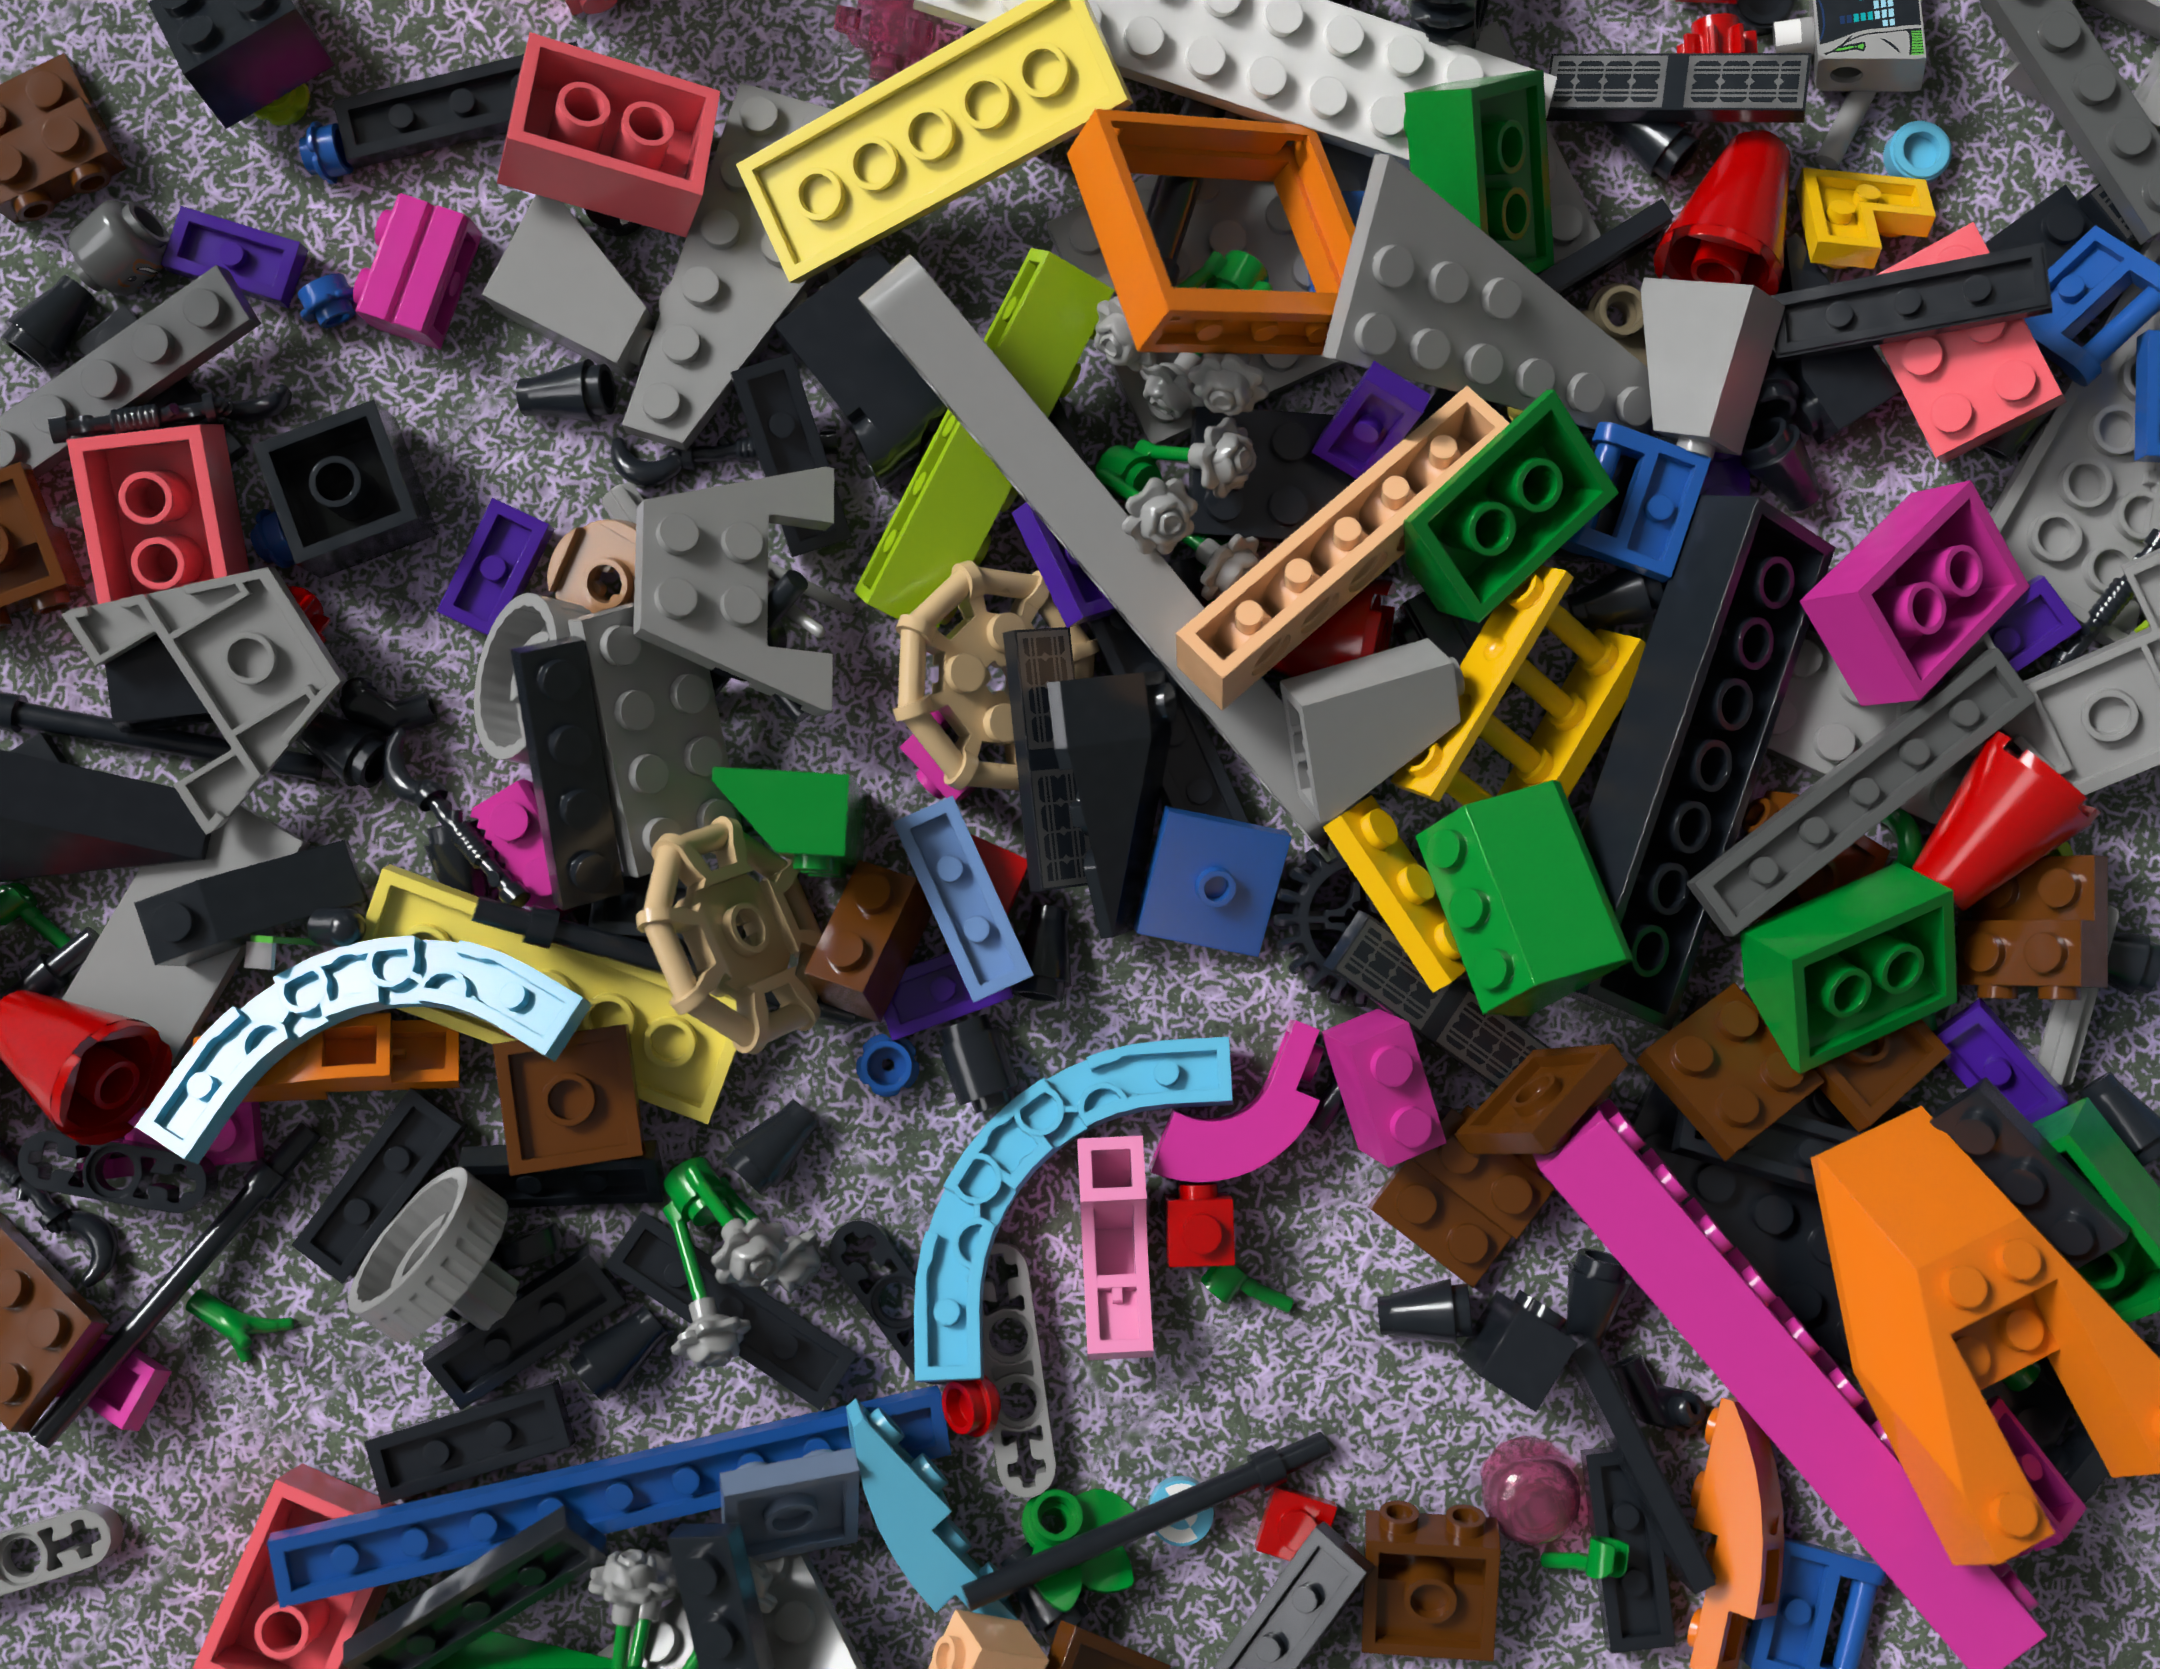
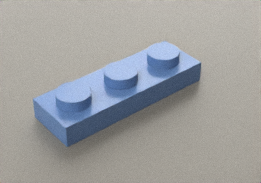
M953 795L894 821V827L973 1003L1034 976Z

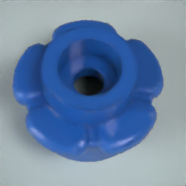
M319 121L311 122L310 127L307 128L306 136L301 137L299 140V151L303 164L311 175L318 174L322 180H326L329 184H336L338 176L351 174L354 170L346 160L338 123L323 126Z
M335 273L320 277L309 282L298 291L297 295L304 307V310L300 312V316L304 321L310 322L317 319L321 328H331L354 317L356 314L352 306L356 304L353 300L354 288L349 286L344 274Z
M268 509L260 510L256 514L257 524L250 533L251 542L256 553L265 562H274L281 568H289L291 565H296L277 512H271Z
M878 1034L865 1042L862 1048L864 1053L856 1062V1071L863 1084H868L875 1094L883 1097L895 1096L899 1094L901 1088H909L914 1084L919 1074L920 1065L914 1058L916 1049L907 1038L902 1037L892 1041V1038L886 1034ZM889 1058L893 1060L894 1068L887 1071L883 1068L882 1062L884 1059Z

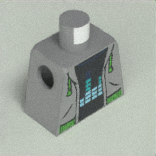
M1809 0V17L1773 22L1774 53H1811L1815 87L1821 91L1913 92L1920 91L1922 88L1927 55L1921 0Z

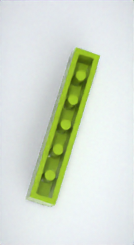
M1031 248L983 341L1048 418L1058 398L1066 397L1078 380L1081 371V364L1078 363V360L1089 339L1094 340L1097 333L1095 329L1099 321L1097 304L1104 300L1109 301L1115 290L1052 252ZM947 409L854 590V593L866 604L898 620L903 614L910 615L951 576V571L955 564L967 560L974 562L977 567L981 564L990 547L991 536L988 532L999 511H1007L1018 494L1016 489L949 409ZM958 606L936 626L937 629L940 624L946 625L951 621Z

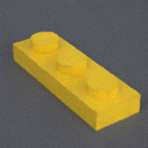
M1370 795L1323 826V829L1431 991L1434 993L1466 971L1430 874L1417 863L1399 836L1395 822L1388 813L1381 809L1373 795Z

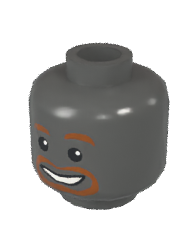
M118 200L104 201L80 222L68 236L69 248L75 258L72 262V268L79 279L95 291L101 292L105 289L118 296H131L164 269L161 262L167 248L166 243L169 241V234L162 222L142 204L136 201H130L128 204Z

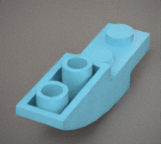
M855 1398L846 1406L850 1442L852 1448H855L860 1471L859 1477L876 1525L893 1558L915 1590L935 1613L955 1595L968 1607L961 1585L998 1569L990 1561L981 1568L966 1553L972 1547L971 1543L957 1525L946 1517L952 1511L942 1490L948 1484V1480L940 1469L924 1453H921L914 1459L899 1444L905 1435L882 1408L878 1407L870 1413ZM1010 1595L972 1611L974 1613L1018 1620L1008 1598Z

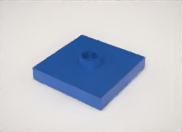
M1165 806L1133 925L1136 933L1259 957L1292 838L1291 835L1285 830Z

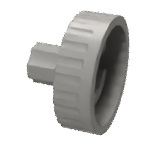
M525 593L511 600L496 618L480 656L474 689V718L477 734L483 748L493 758L530 765L510 649L571 636L567 620L592 614L590 610L585 609V606L534 593Z
M451 1168L435 1177L403 1206L368 1252L349 1292L348 1307L350 1311L396 1343H405L423 1334L424 1331L437 1323L450 1309L480 1330H489L496 1321L505 1316L517 1298L516 1292L520 1284L519 1281L489 1260L507 1221V1201L464 1168Z

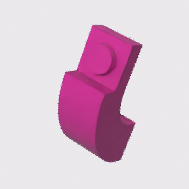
M1290 1020L1263 1087L1254 1099L1240 1110L1218 1118H1198L1172 1109L1149 1165L1150 1172L1179 1181H1220L1249 1173L1280 1155L1302 1133L1320 1102L1316 1098L1296 1091L1300 1079L1308 1082L1312 1080L1320 1063L1324 1046L1315 1043L1320 1030L1300 1021Z

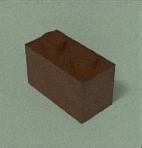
M862 860L858 861L804 971V974L824 1004L881 1023L933 913L918 879Z

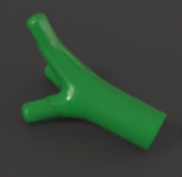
M203 1288L197 1290L190 1297L185 1308L187 1312L225 1336L235 1349L239 1360L244 1363L253 1357L249 1348L252 1345L249 1334L293 1330L295 1324L292 1317L269 1319L240 1312Z

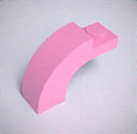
M1143 1135L1077 1139L1088 1360L1153 1357Z

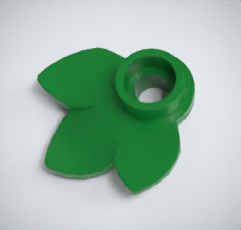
M1095 1488L1077 1496H1073L1060 1489H1047L1042 1494L1032 1497L1028 1501L1022 1514L1021 1527L1025 1539L1033 1547V1555L1134 1512L1135 1509L1123 1498L1105 1489ZM1050 1515L1056 1516L1063 1522L1064 1530L1060 1533H1051L1044 1528L1042 1519ZM1122 1546L1034 1584V1587L1049 1605L1061 1612L1067 1613L1075 1604L1081 1587L1096 1593H1117L1131 1588L1134 1579L1130 1559Z

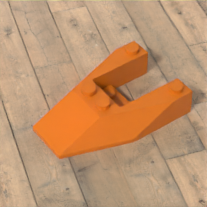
M1919 1106L1810 1159L1853 1372L1953 1566L2001 1564L2055 1533L1980 1391L2047 1356L2111 1477L2160 1474V1358L1947 1133L1935 1128L1929 1122L1932 1116L1922 1106Z

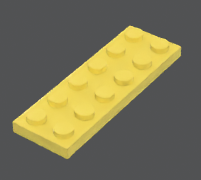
M1027 0L737 163L736 166L789 282L800 284L1080 133L1095 109H1115L1121 111L1134 103L1088 0Z
M392 864L382 868L365 917L366 933L360 942L399 936H416L420 940H439L459 943V940L503 952L533 967L592 1004L576 1031L622 1024L629 1025L638 1098L640 1100L709 1124L737 1050L732 1040L690 1014H677L669 1004L673 995L663 974L551 944L549 949H544L523 943V935L471 921L478 900L477 896ZM713 996L736 1011V1000L731 996ZM428 1007L396 1008L490 1044L518 1040L484 1020L461 1012Z

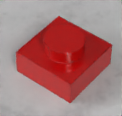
M1283 1485L1271 1489L1255 1541L1256 1551L1291 1561L1316 1526L1325 1521L1332 1527L1337 1505L1333 1501Z

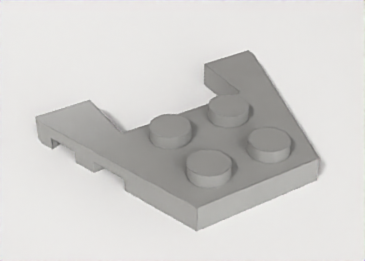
M820 467L644 499L637 507L633 636L710 670H713L715 667L748 681L749 687L769 696L778 694L802 705L800 710L811 715L824 717L832 711L833 654L770 647L767 645L769 523L826 531L834 523V468Z
M2160 548L2121 565L2149 624L2148 628L2023 681L2036 701L2001 727L2024 752L2028 749L2075 786L2083 795L2160 765ZM1987 631L1946 673L1950 678L1985 650L1996 648L1989 632Z
M267 567L187 584L182 587L154 593L140 594L102 604L74 608L61 614L95 666L107 664L158 634L231 747L229 752L173 784L206 835L218 830L227 822L347 680L275 567Z

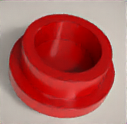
M984 1374V1380H964L948 1383L942 1394V1408L945 1419L953 1431L958 1434L980 1437L991 1433L995 1429L1001 1409V1399L996 1386Z

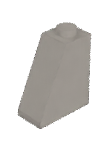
M535 195L486 285L482 296L496 313L592 360L596 364H606L612 372L629 379L635 366L642 367L656 322L643 302L565 204L557 200Z
M1644 278L1640 291L1653 431L1677 443V446L1685 448L1686 451L1710 457L1711 461L1715 452L1741 455L1785 305L1755 285Z
M1429 638L1281 680L1280 686L1298 796L1319 823L1331 821L1460 723L1458 696L1464 694L1465 684L1461 668L1456 659L1445 655Z

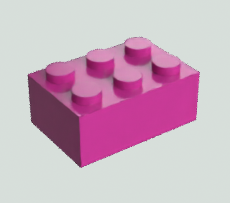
M1970 480L1910 493L1800 600V603L1860 706L1921 700L2030 586Z

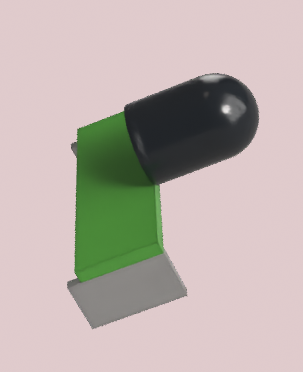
M337 907L318 908L311 914L308 920L307 929L310 938L251 935L250 941L246 942L244 968L274 970L277 944L342 947L359 943L365 936L366 922L363 916L354 909Z

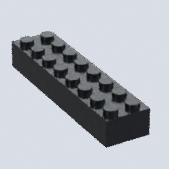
M1699 495L1672 576L1668 579L1581 830L1633 960L1567 996L1613 1016L1667 1031L1672 1029L1710 918L1686 883L1735 844L1811 622L1800 600L1827 575L1836 548L1759 496Z

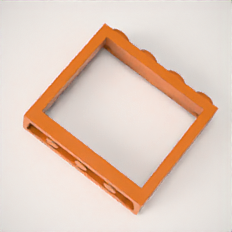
M1095 109L1067 152V156L1137 352L1322 355L1355 226L1317 132L1299 124ZM1287 140L1294 141L1291 146H1288L1286 143ZM1130 173L1273 182L1316 292L1172 288Z

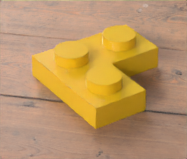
M1802 167L1795 187L1810 263L1823 264L1834 269L1848 267L1874 269L1882 250L1879 235L1892 238L1902 235L1928 237L1936 218L1925 179Z

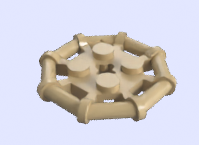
M970 560L955 564L952 568L951 576L910 615H901L895 627L897 633L900 634L898 706L892 709L896 722L903 720L943 771L945 784L956 790L971 786L1019 791L1003 633L1012 630L1035 629L1031 622L1037 612L1050 628L1066 627L1040 571L1024 574L977 567ZM984 594L1016 599L1012 604L1010 612L1002 614L989 613L986 611ZM958 606L963 620L944 636L938 631L936 626ZM1080 625L1070 627L1075 679L1094 677L1095 653L1100 651L1097 640H1090ZM926 652L933 655V666L939 665L938 682L932 683V694L925 695ZM990 664L994 668L1002 669L1006 682L1004 691L998 690L992 693L989 691L987 684L992 677L987 668ZM939 710L959 736L956 744L952 742L931 715V712ZM991 743L995 744V746H1004L1007 764L979 761L978 755L981 744Z
M720 816L714 819L709 826L681 835L674 833L663 834L652 847V857L655 861L644 909L636 914L638 931L647 934L673 997L669 1002L678 1015L688 1013L732 1040L735 1049L741 1053L757 1054L764 1049L768 1042L795 1030L806 1031L811 1029L819 1019L821 1011L817 1003L818 994L804 974V971L823 933H821L797 877L800 870L793 869V861L789 859L784 860L742 830L739 821L734 818ZM708 853L716 854L719 869L711 871L702 855ZM755 870L764 877L761 879V882H758L747 875V873ZM680 879L688 887L686 897L679 900L675 907H672L678 880ZM736 926H743L747 935L746 938H741ZM676 933H682L698 970L695 974L691 969ZM792 954L795 958H798L797 969L796 966L788 969L790 955ZM769 991L773 992L780 1003L779 1009L768 1013L765 993ZM713 996H731L736 1000V1011Z

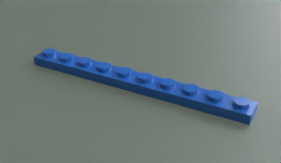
M937 1385L860 1402L870 1413L880 1407L894 1420L905 1435L899 1444L914 1459L921 1453H924L930 1459L952 1455L946 1419L942 1408L941 1391ZM848 1405L273 1532L270 1534L267 1544L279 1607H288L467 1566L563 1505H566L602 1534L721 1508L720 1473L736 1470L738 1467L751 1462H765L769 1464L801 1458L812 1451L820 1449L838 1451L852 1448L846 1410Z

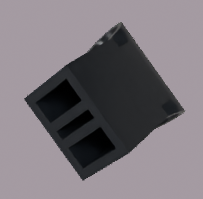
M874 247L776 323L775 328L783 348L788 354L793 353L795 363L849 430L856 436L871 472L881 489L920 459L925 445L931 436L936 433L948 408L858 300L862 294L892 269L880 251Z

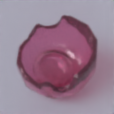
M1523 1435L1500 1443L1483 1462L1480 1470L1483 1506L1489 1517L1497 1518L1499 1532L1507 1540L1530 1546H1538L1557 1541L1571 1530L1572 1523L1577 1520L1580 1509V1485L1567 1457L1549 1440Z

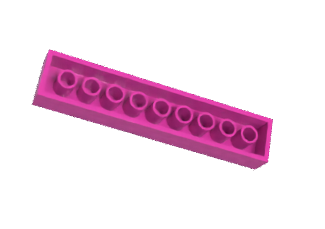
M1610 1098L1602 1104L1587 1110L1571 1127L1572 1135L1561 1148L1547 1155L1533 1154L1540 1171L1968 1669H2003L2047 1636L2030 1613L2040 1605L2039 1602L2021 1582L2007 1561L1993 1565L1953 1566L1868 1399L1858 1392L1848 1380V1376L1822 1346L1819 1347L1798 1317L1779 1296L1777 1297L1745 1255L1737 1247L1726 1254L1734 1246L1696 1198L1693 1197L1685 1205L1682 1203L1683 1200L1690 1196L1652 1147L1641 1155L1638 1150L1645 1145V1142Z

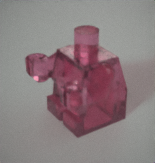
M858 0L857 8L837 5L834 30L846 34L850 43L860 49L863 54L872 55L869 79L878 82L885 81L894 76L896 60L911 62L912 58L921 56L925 49L930 46L933 38V22L925 21L927 13L912 9L914 0Z

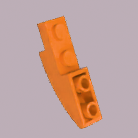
M391 1013L363 1014L340 1022L312 1036L291 1050L266 1072L252 1087L242 1102L328 1100V1092L409 1090L410 1088H460V1032L428 1020L392 1021ZM202 1036L193 1038V1046Z
M1721 1398L1719 1407H1715L1712 1410L1706 1424L1705 1441L1708 1445H1711L1705 1471L1702 1470L1696 1477L1691 1493L1692 1508L1697 1509L1693 1527L1718 1536L1717 1542L1712 1543L1705 1554L1717 1578L1714 1580L1716 1584L1706 1589L1703 1606L1698 1608L1693 1614L1688 1629L1687 1642L1690 1647H1693L1689 1666L1692 1669H1738L1748 1618L1757 1620L1777 1614L1783 1575V1503L1777 1466L1769 1436L1736 1398Z

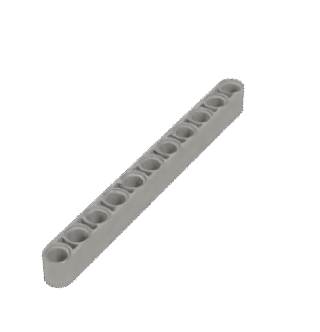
M910 254L858 298L862 306L1305 836L1313 844H1316L1327 834L1323 826L1331 821L1319 823L1298 796L1282 701L1261 677L1222 711L1177 667L1176 633L1205 608L1156 549L1149 554H1142L1137 550L1135 539L1127 535L1122 529L1123 522L1128 517L1125 511L925 269ZM1359 799L1357 802H1355L1353 805L1347 808L1340 815H1342L1343 813H1345L1346 811L1360 803L1362 799Z

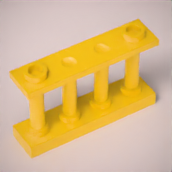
M1541 565L1494 608L1462 661L1460 668L1464 678L1465 691L1463 695L1458 696L1461 722L1398 769L1390 782L1398 788L1436 802H1440L1445 792L1463 806L1491 798L1493 796L1459 769L1477 738L1480 737L1514 765L1497 796L1555 780L1561 782L1568 799L1627 700L1646 643L1640 638L1599 628L1592 634L1559 604L1574 577L1566 570ZM1544 627L1579 656L1561 689L1526 659ZM1511 682L1547 711L1528 743L1492 714Z

